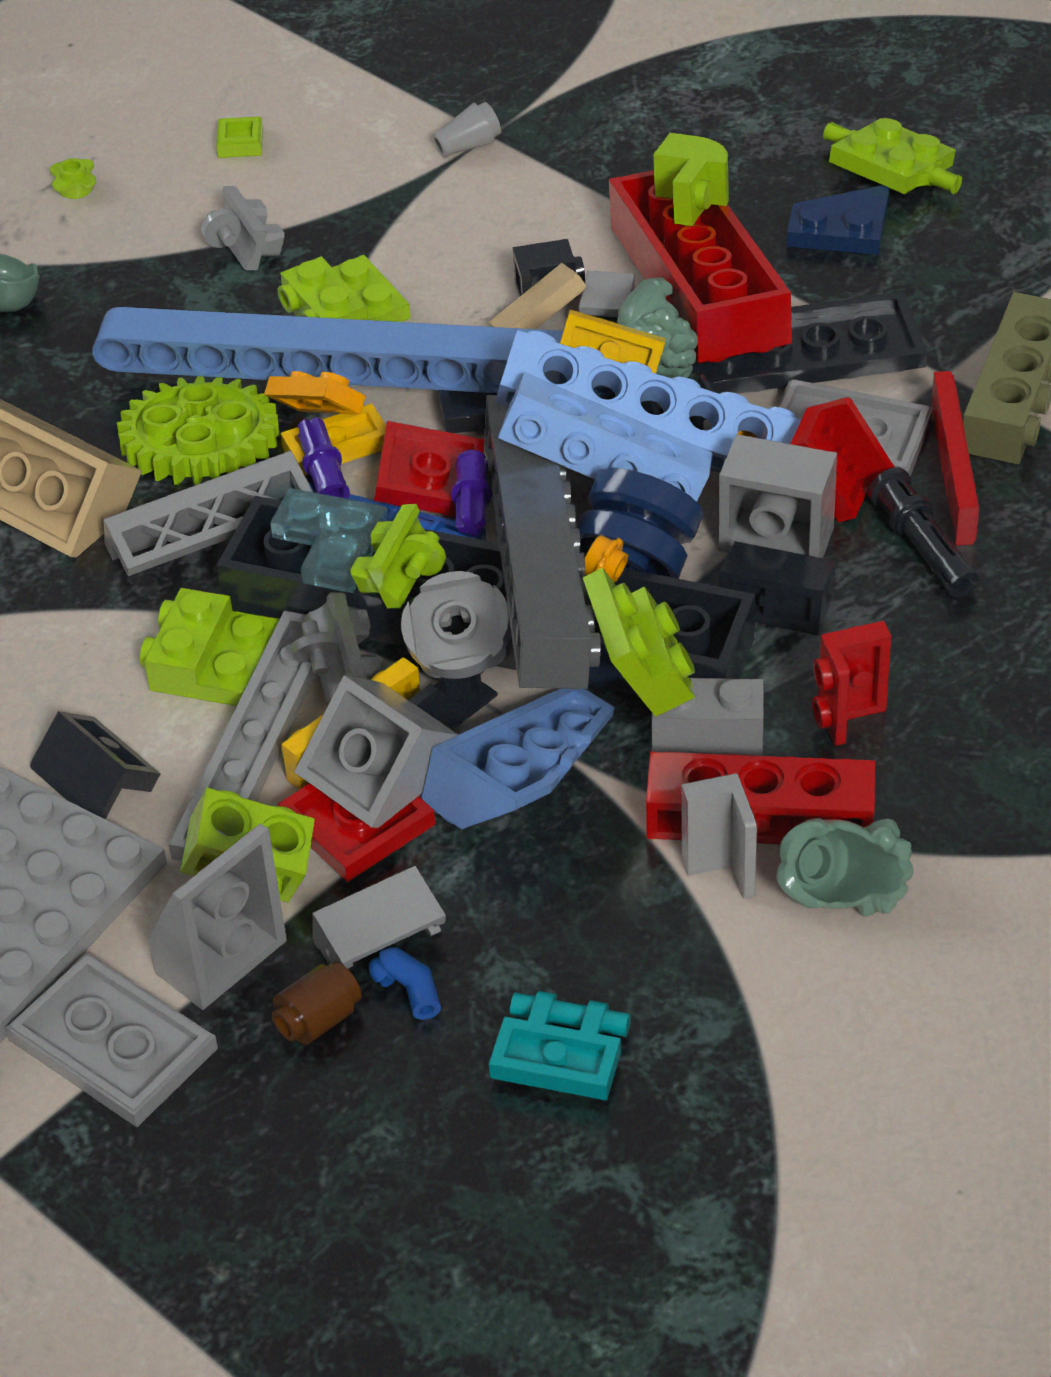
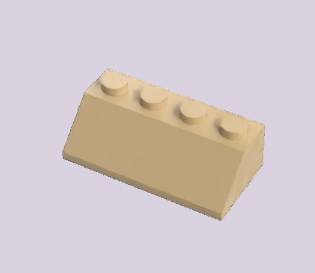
M0 399V520L56 550L76 558L104 534L103 519L127 510L142 470Z

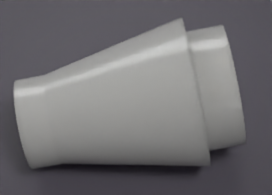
M487 102L479 105L472 103L441 130L433 133L432 138L442 157L446 158L454 153L494 143V137L501 134V126L495 112Z

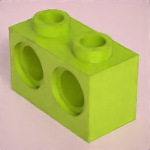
M206 787L190 816L180 873L195 876L261 823L269 829L280 901L289 903L306 876L315 819L297 814L287 807L270 806L242 798L239 794L232 791H218Z

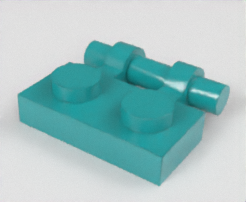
M538 991L536 996L515 992L511 1000L510 1015L527 1018L528 1021L504 1016L489 1062L490 1078L607 1100L621 1054V1038L604 1034L626 1037L629 1031L631 1015L629 1013L609 1010L608 1003L590 1000L588 1006L559 1001L557 1000V994ZM553 1023H554V1024H559V1025H565V1026L575 1027V1028H580V1030H574V1029H569V1028H564V1027L553 1026Z

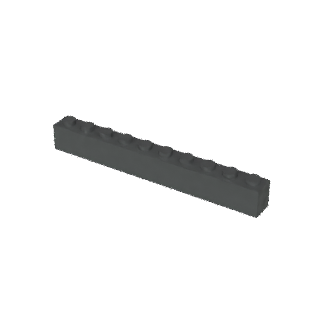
M486 395L485 451L489 462L488 472L519 688L588 689L589 667H599L600 634L595 633V613L592 605H589L590 598L583 577H585L584 553H580L579 528H575V506L570 504L571 487L570 481H566V467L499 439L498 436L509 407L495 403L497 395Z

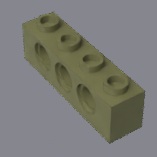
M1013 292L964 413L963 426L969 454L1020 464L1026 445L1035 446L1041 425V417L1037 416L1038 414L1046 415L1051 402V385H1049L1051 382V299Z

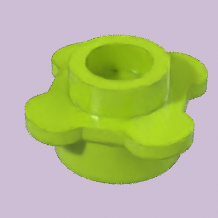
M69 158L53 164L50 167L51 175L55 176L52 188L59 192L62 197L68 199H78L88 195L97 182L96 176L91 173L95 168L94 162L90 159Z

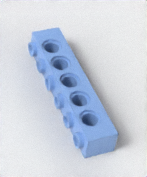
M517 330L495 403L509 407L524 372L550 382L546 379L544 373L550 370L559 371L567 378L568 382L554 385L712 452L710 470L717 473L721 472L734 438L739 431L752 432L759 439L790 444L801 422V419H798L793 412L780 407L766 409L753 405L742 395L733 392L718 394L700 388V385L692 379L685 377H673L671 379L652 373V370L644 364L633 361L623 364L604 358L600 351L586 346L569 347L557 343L552 336L539 331L525 333ZM599 385L609 387L616 397L610 400L602 399L594 393L592 388ZM654 401L662 407L664 413L660 415L650 414L643 409L641 402ZM702 416L710 422L712 429L700 430L691 423L689 417Z

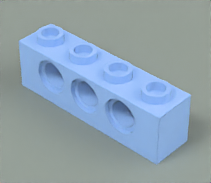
M524 372L505 414L498 436L499 439L593 479L596 478L598 472L602 469H630L668 482L689 494L695 501L698 500L709 478L713 454L701 447Z

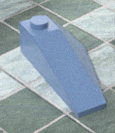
M560 688L432 747L421 799L433 808L436 813L441 815L445 821L456 825L460 829L515 811L552 792L611 719L615 707L586 689Z

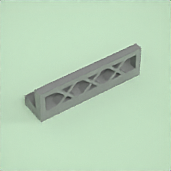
M288 451L103 519L104 544L112 561L119 558L127 575L131 576L232 538L243 517L236 519L231 516L247 511L255 496L278 500L293 494L297 490L299 496L286 500V502L316 507V497L292 451ZM203 527L200 533L194 534L192 536L184 535L188 532ZM156 545L154 550L135 557L132 555L134 552Z

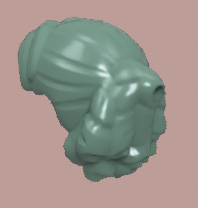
M663 277L643 280L622 302L618 312L617 324L666 338L656 374L671 379L673 377L688 378L693 370L692 364L696 360L694 349L698 344L697 334L690 328V323L680 318L677 309L665 299L667 295L673 294L672 285Z
M889 818L877 820L864 828L844 820L809 819L795 826L782 838L779 846L781 863L777 867L776 879L786 894L806 908L842 909L857 907L860 914L866 917L876 912L889 914L895 908L897 902L904 898L908 891V886L905 882L913 876L914 869L910 862L912 855L911 843L900 838V830L897 823Z

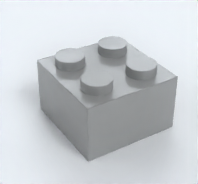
M736 434L719 475V551L729 552L734 542L737 541L823 558L834 529L837 453Z

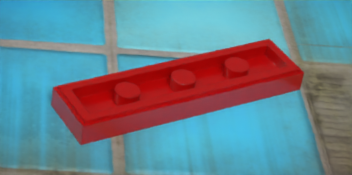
M951 371L934 372L931 407H933L932 419L955 546L974 545L977 535L979 504L954 374Z

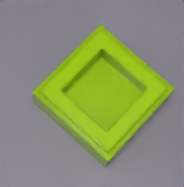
M262 117L218 119L216 144L218 158L262 156L264 130Z

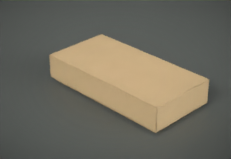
M561 263L488 323L491 327L537 329L583 292L587 286L576 272Z

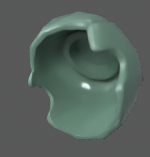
M0 254V312H16L27 307L34 299L40 279L35 263L27 266L19 259Z

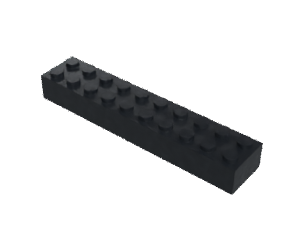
M260 496L253 498L216 565L221 595L230 596L232 611L277 619L281 618L284 611L307 615L309 612L322 607L327 601L326 597L331 592L345 593L348 607L367 610L371 627L369 636L365 639L406 648L401 630L403 610L408 601L411 605L414 598L421 593L419 587L437 575L454 571L476 574L480 576L481 581L490 584L493 588L494 586L497 587L507 602L499 543L424 529L426 532L432 531L439 536L438 543L446 554L445 563L437 574L431 576L420 575L417 578L401 608L387 609L380 593H361L350 571L357 557L374 556L375 551L371 545V533L377 522L385 521ZM624 568L619 579L614 582L616 586L625 583L631 593L645 587L658 605L666 602L671 608L680 628V631L673 635L677 642L681 643L687 651L695 669V673L689 675V678H740L754 641L755 594ZM455 615L451 617V625L443 627V631L451 632L452 635L461 634L464 632V629L469 627L471 622H464L461 615ZM595 616V633L600 634L599 667H589L588 685L638 696L611 662ZM511 634V638L506 646V656L497 667L517 670Z

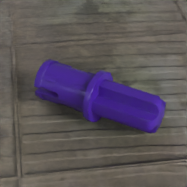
M318 417L311 420L303 419L298 425V436L305 454L302 461L304 471L312 476L320 504L324 502V505L327 507L340 505L348 499L350 494L340 467L342 463L341 453L336 447L332 446L322 419Z
M476 450L464 451L457 457V479L451 490L452 501L456 504V528L461 534L469 533L472 537L482 533V527L486 525L487 505L492 497L491 486L487 483L489 462L488 460L484 461L486 456Z

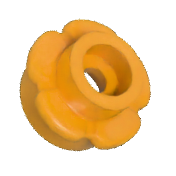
M603 535L598 536L585 557V575L603 568L612 581L616 582L621 576L628 560V554L622 551L623 540L620 538L611 540Z

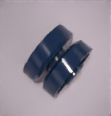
M621 468L600 470L587 498L593 510L583 512L576 525L580 532V553H584V557H586L591 545L600 535L611 540L620 538L623 540L622 551L628 554L626 569L679 579L688 556L682 544L691 543L696 536L704 515L701 505L689 494L651 475Z

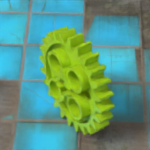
M197 376L195 382L189 384L181 377L178 378L177 386L170 387L165 383H159L160 392L142 391L143 401L130 400V410L121 411L122 421L117 422L122 456H127V463L132 466L138 465V468L142 470L141 475L154 471L155 481H160L171 475L175 485L180 484L185 477H192L194 485H198L203 477L210 476L211 479L220 477L222 473H231L239 470L240 466L247 467L256 464L255 458L268 459V449L276 448V437L279 436L278 414H276L275 403H269V397L264 395V393L257 394L256 385H250L242 389L241 379H236L227 385L223 384V378L216 377L212 382H205L203 376Z

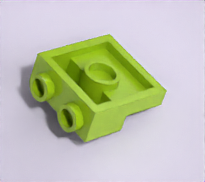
M365 255L347 260L334 267H331L321 256L280 273L282 285L278 287L280 302L288 313L293 312L296 316L404 322L411 319L410 304Z
M603 568L583 577L611 662L654 716L657 717L695 698L692 690L693 684L688 677L695 673V669L687 651L681 643L677 642L673 635L679 632L680 628L669 605L666 602L658 605L645 587L631 593L625 583L616 586Z
M180 588L174 601L164 600L160 607L158 616L160 630L156 638L147 636L141 646L140 665L146 669L150 691L237 706L280 619L232 611L230 596Z

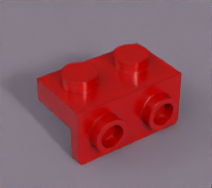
M849 397L808 407L790 443L792 445L837 453L834 517L838 522L855 519L871 482L885 470L895 468L858 408Z
M884 621L854 626L821 635L820 658L813 661L818 696L812 697L811 704L818 728L827 729L834 746L846 744L847 720L886 711L891 634Z

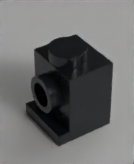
M568 239L513 247L514 282L518 297L523 295L561 263L576 272L585 283L582 257L573 256Z

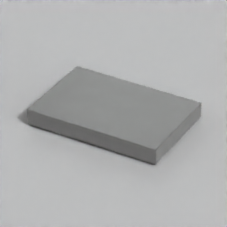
M794 379L789 381L778 407L793 412L798 419H802L808 407L845 397L851 398L893 465L906 470L909 476H911L932 422L933 407Z
M88 953L5 1028L10 1042L136 1127L218 1049L215 1035Z

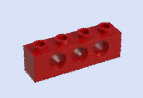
M650 752L646 795L647 839L682 840V784L736 773L739 776L756 821V844L780 845L782 838L791 829L814 818L849 821L863 828L874 823L875 760Z

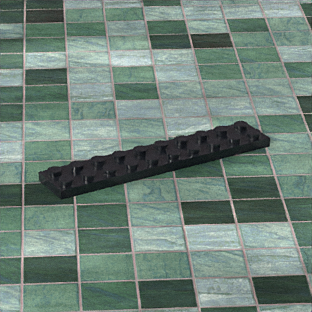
M895 292L791 307L792 344L774 347L772 350L763 353L749 352L730 356L720 362L698 363L695 360V363L692 364L693 370L691 375L698 372L704 375L713 391L718 394L722 392L737 394L759 392L787 387L792 379L818 383L925 368L927 365V350L904 292ZM436 390L445 432L461 433L485 429L486 395H497V393ZM613 392L610 396H607L602 399H613L615 393Z

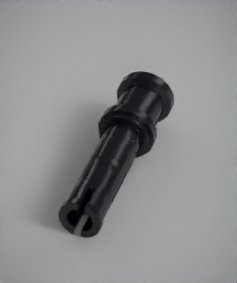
M895 467L879 474L871 482L868 488V496L874 505L882 507L889 515V524L893 531L899 535L907 536L911 540L917 551L943 582V585L952 597L961 598L971 593L978 585L975 581H979V576L935 522L931 502L926 497L918 495L912 488L911 478L906 470Z

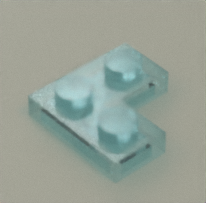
M289 488L270 523L273 538L312 545L301 567L303 583L353 593L357 585L351 576L350 569L357 557L372 556L374 549L371 545V533L377 522L389 520L386 506Z

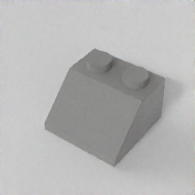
M343 675L294 772L370 827L379 828L423 793L432 747L458 734L382 682Z

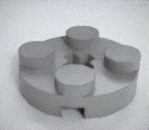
M454 571L437 575L420 586L421 593L414 598L411 605L408 601L404 608L401 630L405 644L412 658L428 676L449 679L471 677L485 671L487 668L498 666L506 656V646L511 638L507 602L497 587L494 586L493 588L490 584L481 581L480 576L476 574ZM455 615H461L464 622H471L469 627L464 629V632L461 634L452 635L451 632L443 631V627L451 625V617Z

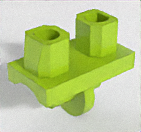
M403 504L394 521L377 522L371 533V545L375 551L374 556L357 557L350 569L351 576L361 593H380L387 609L401 608L417 578L420 575L431 576L437 574L442 569L446 560L445 551L438 543L439 536L432 531L426 532L420 525L418 518L420 510L417 504Z

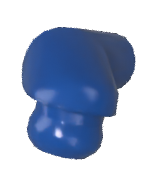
M398 947L381 949L379 956L370 961L368 969L375 983L380 982L381 986L388 987L396 980L406 988L412 1014L415 1018L426 1020L435 1017L440 1012V1001L431 970L428 966Z

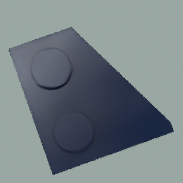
M881 185L793 203L787 229L786 246L879 255L889 204L890 188Z

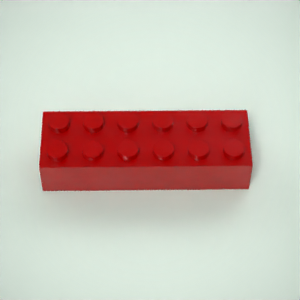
M654 170L609 179L611 228L644 280L663 277L672 285L673 294L667 295L665 299L677 309L680 318L690 323V328L697 334L698 344L694 351L696 352L698 363L720 362L730 356L749 352L763 353L772 350L774 347L792 344L791 292L728 204L727 206L711 204L708 209H704L693 226L674 224L673 199L655 196Z

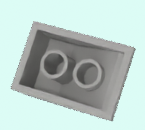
M261 823L172 893L148 937L155 973L202 1010L287 941L269 829Z

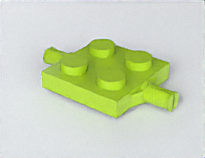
M880 118L858 131H851L834 122L828 123L823 133L824 140L835 143L831 145L830 163L903 194L916 187L934 185L951 194L957 193L961 187L962 176L946 171V169L953 166L956 149L941 144L940 140L932 135L917 134L903 128L900 122L887 118Z

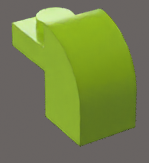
M669 133L653 154L655 196L673 199L674 224L693 226L704 209H708L711 204L727 206L729 202L728 154L721 144L711 139Z

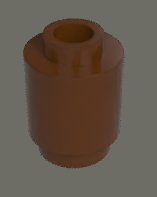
M337 961L330 963L328 966L319 964L274 996L273 1005L275 1011L272 1012V1020L284 1038L289 1041L296 1039L302 1044L309 1045L353 1013L354 1004L360 1001L362 997L360 987L355 977L343 964Z

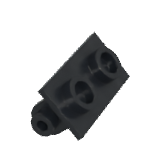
M483 671L477 675L460 679L440 677L438 678V683L434 686L429 684L408 701L453 731L497 697L498 693L481 681V674L485 672Z

